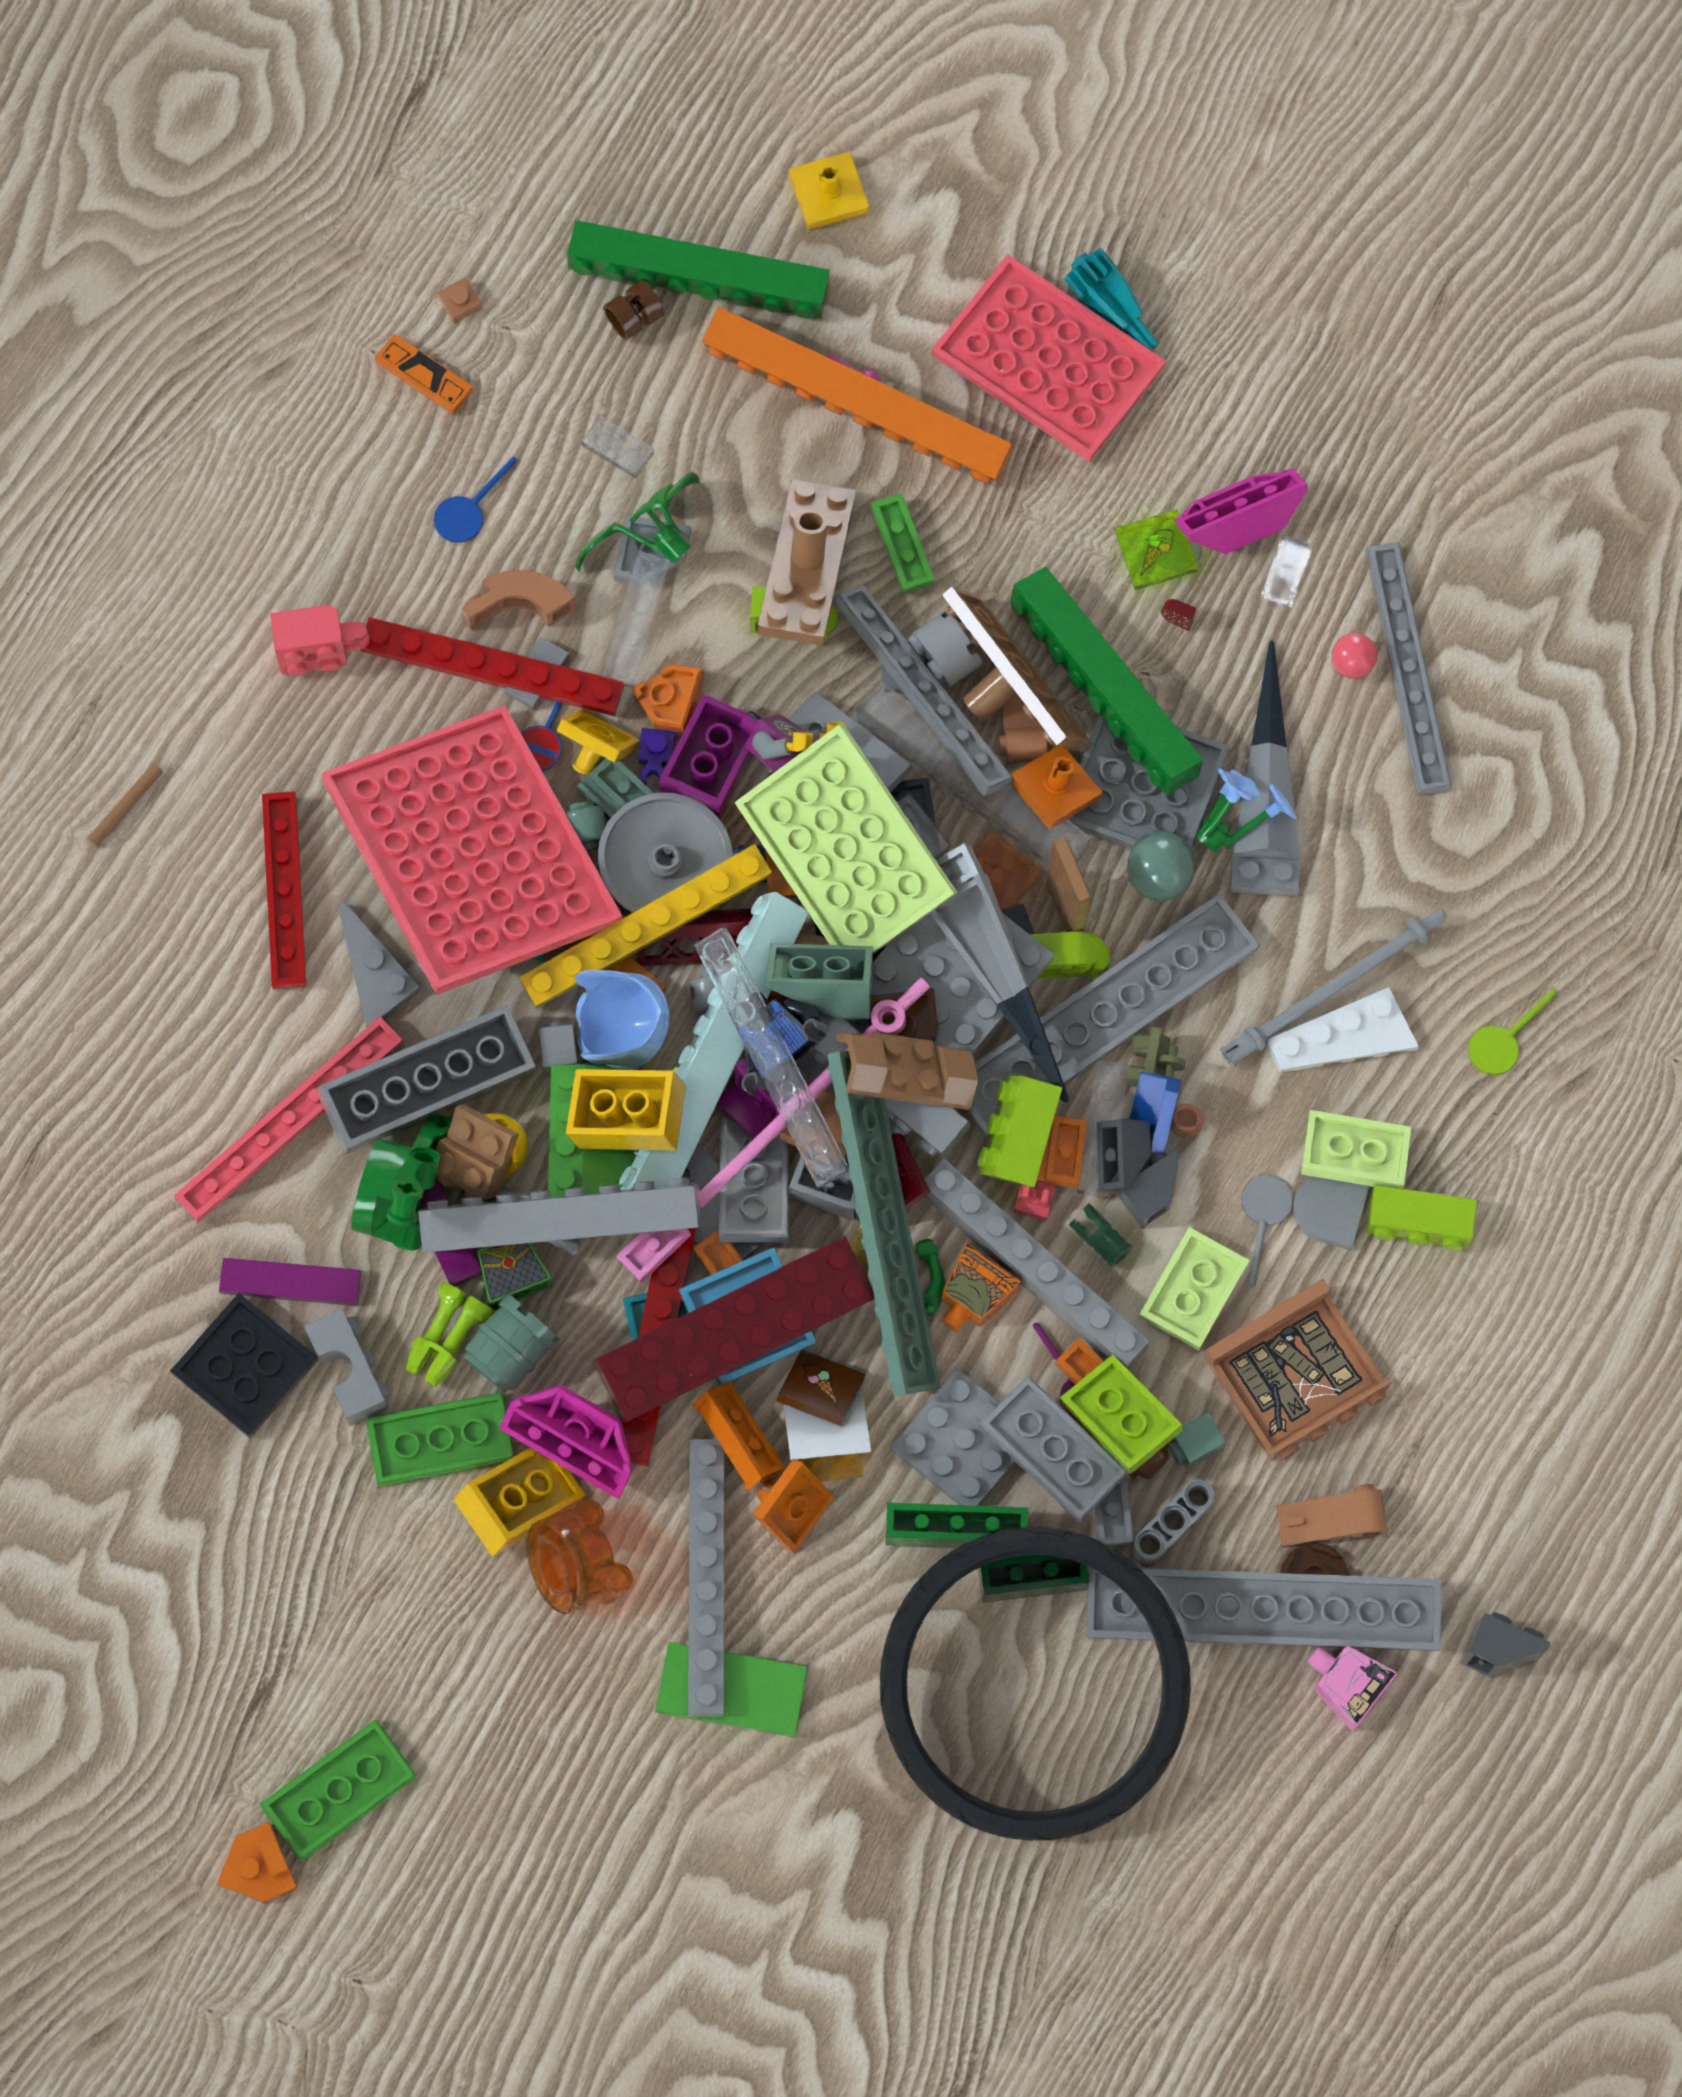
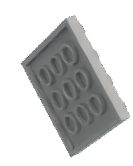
M1099 713L1089 739L1093 745L1084 752L1079 765L1102 790V797L1099 801L1063 821L1061 824L1130 849L1133 848L1134 844L1144 834L1156 830L1171 831L1182 837L1192 848L1220 775L1215 770L1217 767L1222 769L1230 746L1177 727L1201 756L1203 764L1198 778L1166 796L1160 787L1152 784L1148 777V772L1140 762L1137 763L1132 759L1128 752V747L1120 737L1116 738L1111 733L1108 722Z

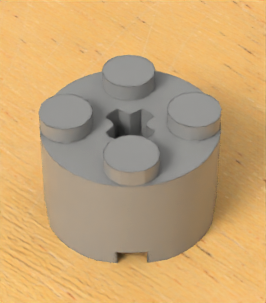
M946 611L941 612L911 633V637L908 638L913 650L924 664L928 665L932 674L944 689L947 687L951 688L983 665L977 651L974 654L969 652L971 649L969 645L971 644L970 640L957 622L950 615L947 616Z

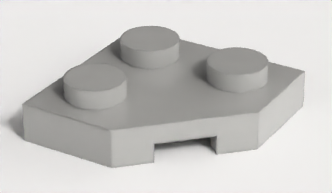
M626 515L624 527L656 543L652 536L660 529L652 519L639 517L631 524L629 520L632 516ZM675 524L681 530L680 534L689 542L691 526ZM622 533L614 571V580L647 586L685 562L687 551L674 563H671L660 550L655 554L651 548Z

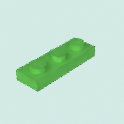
M900 493L872 502L871 510L903 595L934 585L935 579L903 494Z

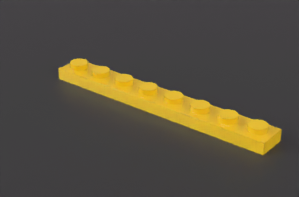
M754 844L626 916L621 921L603 929L520 976L519 980L537 1009L578 986L575 978L581 971L608 969L772 876V872Z

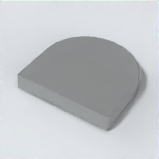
M1312 1176L1304 1181L1296 1192L1293 1201L1294 1217L1308 1237L1323 1243L1352 1250L1369 1186Z

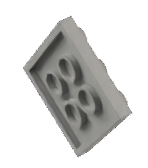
M957 1368L893 1443L890 1449L958 1505L979 1506L1015 1463L979 1427V1423L1000 1402Z

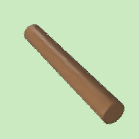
M152 764L87 837L89 842L98 847L163 773L157 765Z

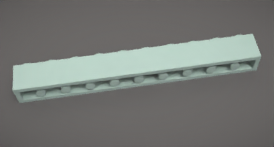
M777 892L760 896L754 902L751 909L753 917L749 925L745 926L737 937L736 943L739 944L734 956L731 955L722 968L724 976L720 986H715L707 1000L710 1005L705 1016L702 1015L697 1020L693 1028L695 1036L691 1044L684 1048L678 1060V1063L681 1065L676 1074L686 1085L677 1151L634 1150V1154L637 1156L632 1166H629L623 1172L619 1182L622 1185L620 1190L634 1189L633 1183L654 1181L655 1187L668 1186L669 1179L682 1177L744 1048L745 1037L742 1033V1028L754 1017L744 1002L756 992H762L766 999L771 992V989L766 988L770 943L794 944L808 915L807 910Z

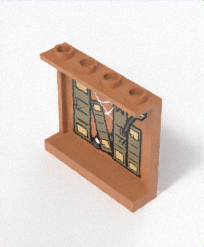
M1324 1279L1319 1280L1210 1346L1204 1354V1358L1271 1461L1279 1456L1282 1460L1289 1458L1300 1450L1298 1444L1308 1438L1311 1442L1320 1439L1329 1432L1327 1427L1334 1422L1339 1421L1340 1424L1348 1422L1358 1414L1356 1409L1368 1403L1371 1407L1387 1397L1385 1391L1388 1390L1391 1384L1389 1378L1384 1381L1328 1296L1330 1289Z

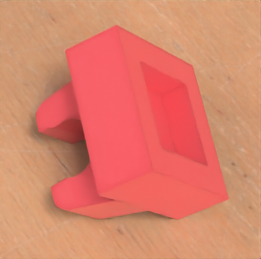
M1036 1181L1035 1188L1020 1186L1014 1213L1047 1221L1056 1186Z

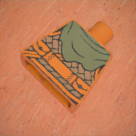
M967 1243L942 1291L941 1299L950 1308L941 1319V1322L954 1332H958L967 1319L981 1327L1019 1291L1021 1280Z

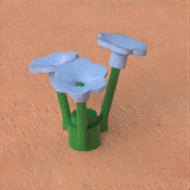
M1217 767L1215 771L1221 775L1225 783L1220 790V798L1209 817L1201 825L1202 828L1196 834V837L1214 852L1221 846L1228 850L1234 841L1269 816L1273 818L1278 813L1283 812L1295 820L1297 815L1281 791L1271 784L1269 788L1273 793L1274 801L1265 806V811L1233 834L1228 835L1231 828L1222 819L1232 804H1236L1241 797L1246 800L1257 799L1260 796V791L1255 788L1256 785L1251 779L1243 777L1239 772L1235 770L1227 772Z

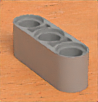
M1194 1480L1188 1483L1138 1533L1132 1548L1135 1560L1145 1566L1158 1563L1209 1512L1215 1497L1212 1486L1204 1480ZM1195 1491L1201 1492L1205 1495L1207 1503L1202 1506H1196L1190 1502L1188 1495ZM1171 1515L1177 1516L1182 1521L1183 1527L1179 1530H1170L1166 1527L1164 1519ZM1144 1540H1152L1157 1544L1158 1552L1152 1555L1145 1554L1140 1549L1139 1544Z

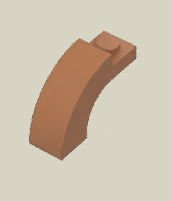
M527 570L505 571L484 579L485 594L472 596L466 601L465 606L462 607L463 619L470 630L500 612L513 608L526 609L536 613L548 627L576 610L574 596L561 583L547 575Z

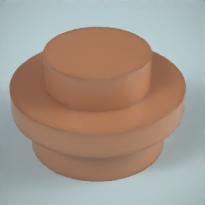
M1192 1104L1176 1106L1170 1126L1171 1130L1176 1135L1184 1138L1193 1137L1198 1134L1203 1126L1201 1111Z

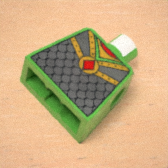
M530 1243L489 1246L478 1251L489 1306L493 1310L500 1308L498 1304L507 1294L520 1301L553 1287L548 1271Z

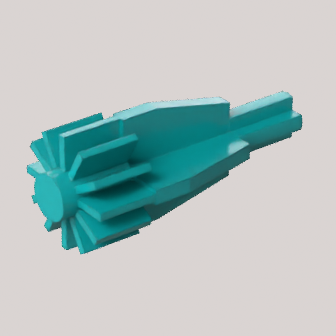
M1098 248L1089 255L1085 252L1074 260L1071 264L1073 267L1072 271L1065 276L1064 281L1078 298H1082V301L1091 311L1121 331H1126L1130 337L1149 350L1157 347L1160 342L1141 320L1140 316L1144 312L1131 287L1104 250Z

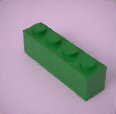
M887 1502L885 1545L959 1548L961 1545L984 1535L1002 1530L1028 1527V1507Z

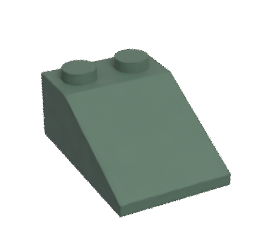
M770 943L766 988L791 999L814 1005L816 1010L835 1018H846L849 1020L870 1018L873 985V946Z

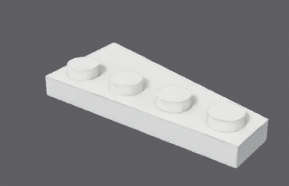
M1389 987L1266 1040V1046L1280 1073L1320 1067L1327 1063L1339 1061L1341 1063L1355 1061L1357 1058L1369 1056H1386L1389 1053L1399 1051H1416L1419 1047Z

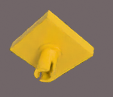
M850 151L789 169V178L808 230L869 213L870 207Z
M585 709L563 718L557 728L559 733L583 745L576 762L573 764V768L587 776L594 770L600 755L615 763L636 752L640 743L638 738Z

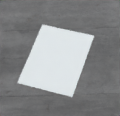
M862 1386L842 1426L784 1404L791 1460L871 1452Z

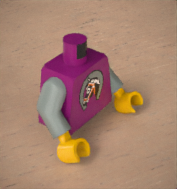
M751 710L742 719L740 727L751 734L746 743V748L776 772L839 724L845 725V723H826V733H822L820 729L807 732L782 715L777 714L762 718Z

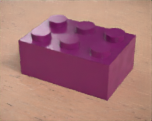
M703 694L659 779L660 793H676L690 797L708 807L721 820L754 756L746 748V743L751 734L740 727V723L747 713Z

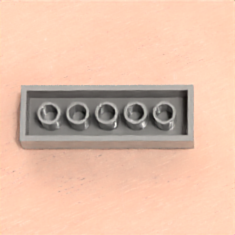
M508 1005L322 1084L318 1087L317 1094L343 1152L347 1155L376 1142L378 1138L384 1139L425 1121L429 1116L439 1115L531 1075L536 1066Z

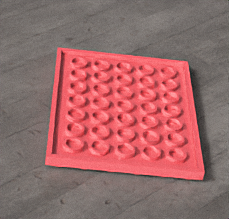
M505 705L322 773V782L436 995L598 933L621 921L623 918Z

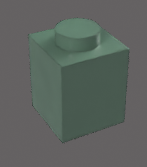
M1207 1413L1183 1426V1431L1171 1440L1172 1444L1169 1445V1450L1178 1464L1183 1462L1186 1469H1189L1222 1451L1226 1441L1210 1414Z

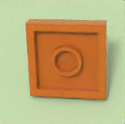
M1060 746L1055 747L1010 774L1013 777L1011 783L1013 788L1049 830L1099 801L1103 794L1102 790L1068 750Z
M793 1459L776 1483L766 1481L762 1484L770 1490L769 1492L759 1488L758 1499L762 1503L753 1516L785 1549L795 1554L835 1497L804 1463Z

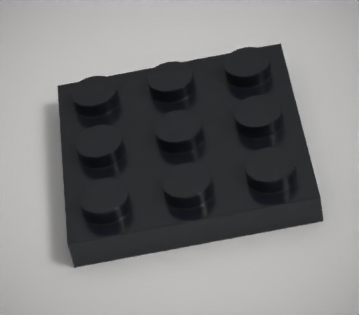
M238 1293L170 1372L250 1439L317 1363L318 1357L243 1295Z

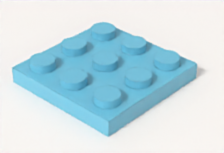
M773 1247L685 1286L678 1291L688 1313L783 1266ZM809 1331L717 1377L719 1384L729 1382L816 1343L812 1332Z

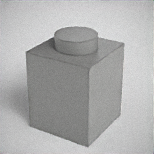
M551 1022L546 1024L545 1028H538L545 1077L551 1076V1065L577 1064L572 1024L566 1025L565 1022Z

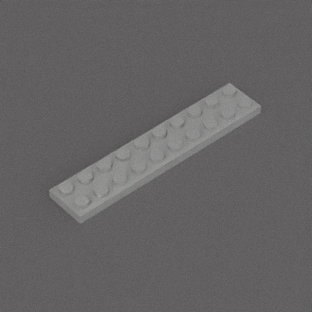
M1219 893L1040 1017L1064 1085L1259 949V943ZM1018 1034L975 1063L978 1084L972 1107L965 1111L983 1135L989 1139L990 1134L987 1133V1124L990 1116L993 1113L996 1114L999 1103L996 1100V1092L1002 1080L1005 1081L1006 1075L1025 1076L1050 1084Z
M1088 1567L1089 1585L1086 1638L1155 1641L1145 1618L1129 1596L1109 1578ZM1140 1568L1159 1588L1170 1608H1172L1185 1642L1341 1648L1349 1646L1351 1648L1422 1651L1441 1650L1442 1579Z

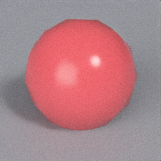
M1351 633L1342 636L1337 640L1332 649L1333 666L1339 674L1348 679H1358L1367 676L1377 662V648L1374 642L1361 633Z

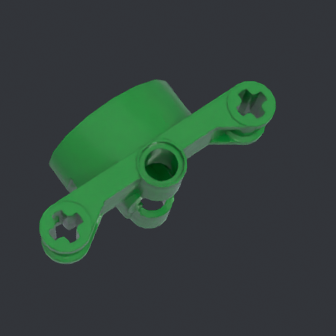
M444 1115L429 1116L412 1147L377 1139L369 1154L361 1177L353 1208L351 1230L391 1242L403 1250H417L422 1246L418 1211L421 1210L420 1205L424 1190L430 1189L435 1185L440 1155L436 1152L439 1140L447 1137L452 1118Z

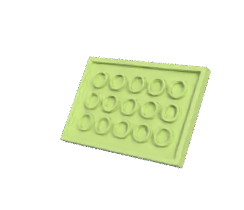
M844 724L836 726L734 802L830 945L873 946L874 954L958 893Z

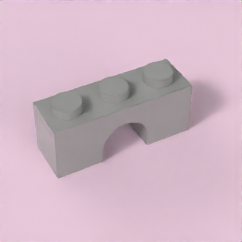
M340 1309L305 1325L306 1333L321 1365L333 1359H343L352 1365V1372L349 1378L343 1383L332 1387L349 1426L387 1409L384 1398L390 1396L382 1377L375 1379L370 1370V1367L375 1366V1362L368 1347L366 1346L361 1349L356 1337L361 1335V1332L354 1317L346 1318L343 1309Z

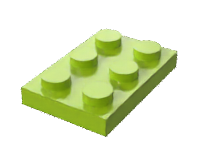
M1113 1354L1060 1397L1064 1407L1130 1474L1183 1431L1182 1424Z

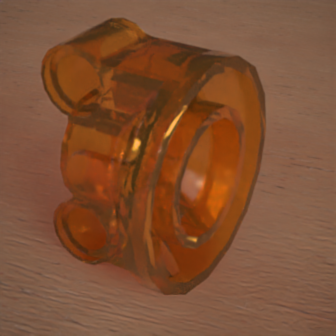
M582 1500L571 1510L533 1522L527 1534V1558L534 1583L543 1599L553 1610L564 1615L596 1603L611 1604L627 1592L633 1583V1576L629 1568L624 1564L615 1563L610 1542L599 1528L604 1521V1512L600 1504L594 1500ZM579 1516H582L586 1520L587 1524H584L580 1520ZM608 1579L613 1581L616 1588L609 1584Z

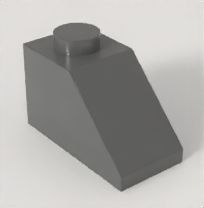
M1116 1119L1096 1122L1099 1191L1129 1188L1151 1156L1150 1121Z

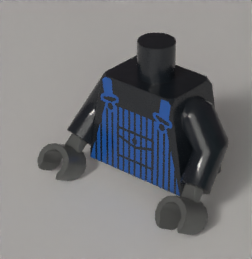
M760 991L751 995L744 1002L754 1017L742 1028V1033L745 1037L744 1049L747 1075L744 1076L741 1082L743 1090L753 1097L756 1096L755 1090L757 1086L762 1090H766L769 1084L763 1079L764 1075L766 1077H781L827 1036L825 1033L828 1032L829 1026L822 1023L814 1005L791 998L774 999L769 1003Z

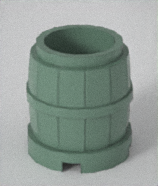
M509 1294L498 1304L500 1308L484 1324L482 1323L478 1327L479 1330L465 1347L467 1352L462 1356L504 1393L508 1388L512 1390L528 1373H531L548 1348L551 1350L560 1340L552 1330L530 1311L522 1308L521 1304Z

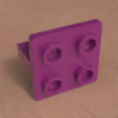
M744 1058L735 1065V1085L721 1094L716 1105L753 1140L800 1094L783 1078L766 1077L764 1075L763 1079L768 1082L769 1087L766 1090H762L757 1086L755 1090L756 1096H751L741 1087L742 1079L747 1075L746 1058Z

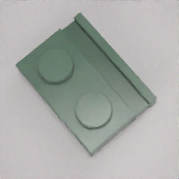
M605 759L588 774V777L583 782L577 785L578 790L589 801H594V806L603 808L605 817L609 820L621 807L630 801L644 795L653 794L620 760L614 763Z

